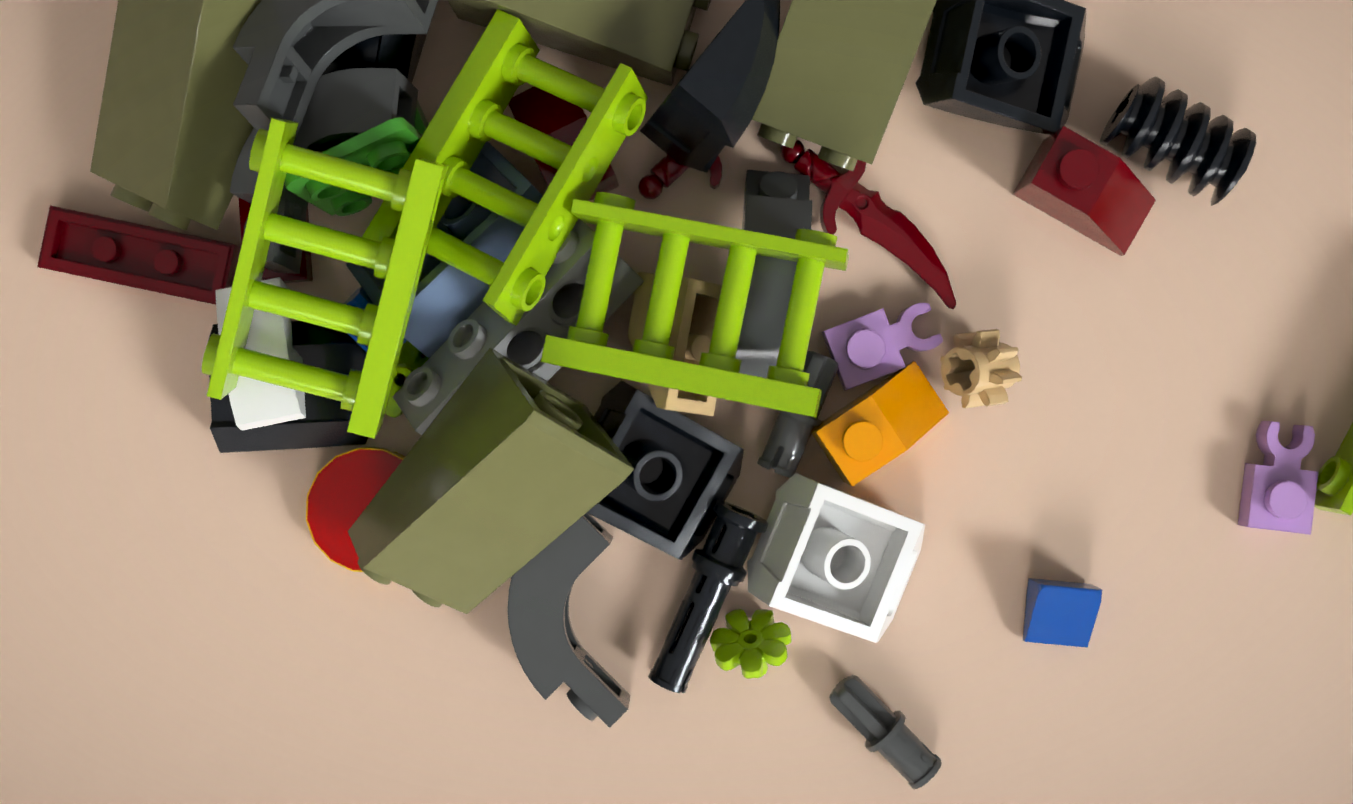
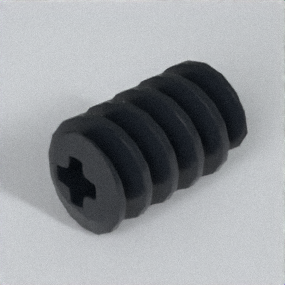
M1158 77L1149 79L1141 86L1137 84L1126 94L1111 116L1102 133L1100 143L1106 146L1120 133L1126 135L1122 156L1128 159L1142 146H1145L1149 149L1144 163L1145 169L1151 171L1166 158L1171 161L1166 181L1172 184L1189 171L1193 176L1188 193L1196 196L1211 184L1215 186L1211 198V206L1219 203L1234 188L1247 170L1256 146V134L1247 128L1239 129L1233 133V121L1225 115L1215 117L1209 122L1211 108L1202 102L1196 103L1186 110L1188 95L1179 89L1172 91L1163 98L1165 82Z

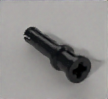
M717 500L713 508L717 517L703 549H695L693 553L692 567L696 571L673 620L661 652L648 675L649 679L655 684L675 693L686 692L688 682L711 634L723 602L731 586H738L739 582L744 581L747 574L743 567L757 534L765 533L769 524L760 516L722 500Z

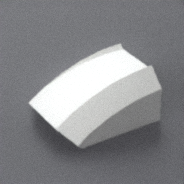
M795 473L776 490V499L767 519L768 527L765 533L761 534L752 558L747 561L748 592L770 607L877 643L893 620L921 551L925 524Z

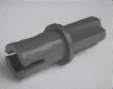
M807 351L803 372L810 373L808 387L818 388L822 391L817 418L777 410L779 415L757 464L768 470L773 468L775 473L789 478L797 473L796 469L814 426L819 427L823 423V421L818 419V416L838 370V363L835 360L814 351Z
M856 675L844 678L836 685L829 696L831 703L866 738L865 747L870 752L878 750L909 782L908 784L913 789L924 786L935 776L941 767V759L936 754H933L904 724L906 717L901 711L892 712Z

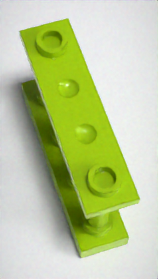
M497 9L403 169L412 171L415 159L424 158L448 165L426 253L490 285L482 301L505 321L517 326L524 312L530 311L540 300L546 284L545 276L556 259L557 252L579 219L571 213L573 199L590 200L626 136L633 135L641 125L648 97L633 69L622 63L619 64L607 87L603 88L536 58L540 49L521 20ZM528 83L592 112L572 146L503 114L519 86ZM493 138L558 169L539 204L470 171L471 166L487 141ZM460 195L524 227L505 262L437 228L438 222L453 198ZM383 200L362 237L382 242L384 236L395 239L402 212L391 209V202Z
M271 118L269 130L261 128L258 130L250 153L249 169L259 173L221 335L215 333L211 335L203 356L202 373L211 375L207 397L221 400L236 388L238 377L243 376L341 401V409L352 411L347 432L375 439L385 417L448 165L424 158L415 159L412 171L401 168L399 174L387 172L295 146L293 144L298 123L287 119ZM286 173L390 201L391 209L402 212L396 238L384 236L382 242L277 214ZM270 241L374 269V277L385 279L379 306L367 303L365 309L261 282ZM254 309L358 336L357 343L368 346L362 372L351 369L349 375L245 349Z
M596 192L594 202L573 199L571 213L584 223L596 225L576 327L569 326L567 339L546 335L541 362L817 418L822 391L818 388L808 387L810 373L803 372L824 267L842 271L847 269L849 260L848 249L836 247L837 236L816 230L796 229L795 239L644 212L634 210L636 200L607 192ZM623 230L662 237L642 340L635 339L632 352L607 347L609 334L603 333ZM689 242L729 249L709 352H701L699 365L673 360L675 347L669 346ZM756 255L797 262L776 366H769L767 378L740 373L742 360L735 359Z

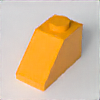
M912 361L906 365V368L898 370L823 420L819 427L814 426L811 434L843 482L853 487L907 451L947 416L949 411L917 363Z

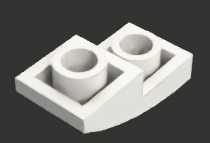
M280 277L261 281L289 289ZM232 287L215 290L219 335H221ZM254 309L245 349L303 363V358L292 345L291 318ZM239 376L236 388L228 393L235 423L240 430L306 418L305 392Z

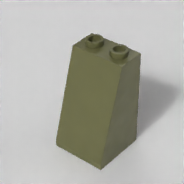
M118 0L90 172L115 184L111 196L147 211L149 215L183 230H187L191 219L218 230L233 197V194L230 193V186L237 159L244 143L254 128L233 105L248 68V64L234 50L233 45L248 17L262 0Z
M447 0L458 19L487 27L495 12L499 9L518 17L537 44L615 69L622 63L631 67L637 76L669 86L673 84L677 68L684 71L689 70L699 38L698 33L689 31L696 8L707 11L711 0Z
M792 0L777 40L775 60L765 93L752 120L761 123L757 135L792 149L797 137L821 145L817 158L850 171H854L857 160L872 165L937 0Z
M489 348L348 530V533L359 557L358 565L371 579L384 585H388L393 581L411 589L418 598L430 606L440 607L442 604H445L468 614L626 480L634 468L586 405L494 349Z

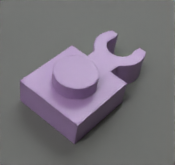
M917 303L907 307L900 313L896 323L892 325L889 324L885 311L882 308L823 331L822 335L830 356L838 363L837 374L843 390L851 389L906 368L899 351L901 349L907 348L912 351L921 352L939 346L943 342L941 334L920 339L912 331L914 318L931 311L930 304Z
M1261 421L1257 428L1256 441L1259 449L1264 454L1263 465L1245 463L1238 525L1311 535L1319 472L1300 470L1301 459L1309 454L1314 445L1315 433L1313 426L1294 425L1292 440L1288 446L1283 447L1278 440L1280 422Z

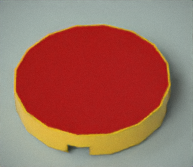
M360 447L335 456L317 472L307 493L306 522L314 544L331 562L353 572H363L358 565L359 557L348 530L406 456L386 448Z

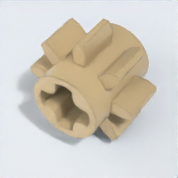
M998 329L955 334L953 342L956 348L951 349L945 356L940 358L942 362L941 375L945 384L943 387L955 395L962 396V408L1006 404L1009 400L1005 389L1013 386L1015 382L1022 381V376L1019 374L1020 361L1017 355L1019 349L1018 347H1011L1008 344L999 342L1000 330Z

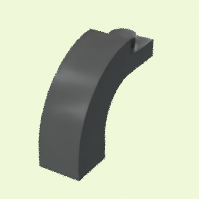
M262 0L248 17L233 45L234 50L248 64L233 105L257 131L260 128L269 130L271 118L297 122L295 143L314 89L326 68L344 51L366 39L390 34H427L438 0Z
M352 68L321 75L294 145L322 153L385 121L397 117L404 118L415 127L418 89L397 69ZM253 128L240 152L230 186V193L250 204L252 203L259 173L249 169L250 153L254 138L258 132L255 128ZM284 184L277 214L306 222L308 202L288 191ZM246 220L245 226H244V233H245V228H246L247 220ZM270 241L265 268L278 273L300 274L302 250Z
M747 170L742 230L795 239L796 229L811 230L812 200H809L810 175ZM756 255L735 358L742 360L740 373L767 378L769 366H776L797 262Z
M586 513L512 576L508 597L509 629L517 658L526 676L545 700L565 682L570 688L567 692V697L573 706L590 721H593L598 716L610 728L628 710L631 695L583 648L573 631L569 616V600L575 580L611 544L614 538L591 514Z

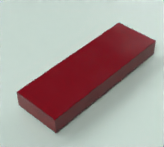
M50 205L37 267L216 305L215 290L232 287L241 246Z

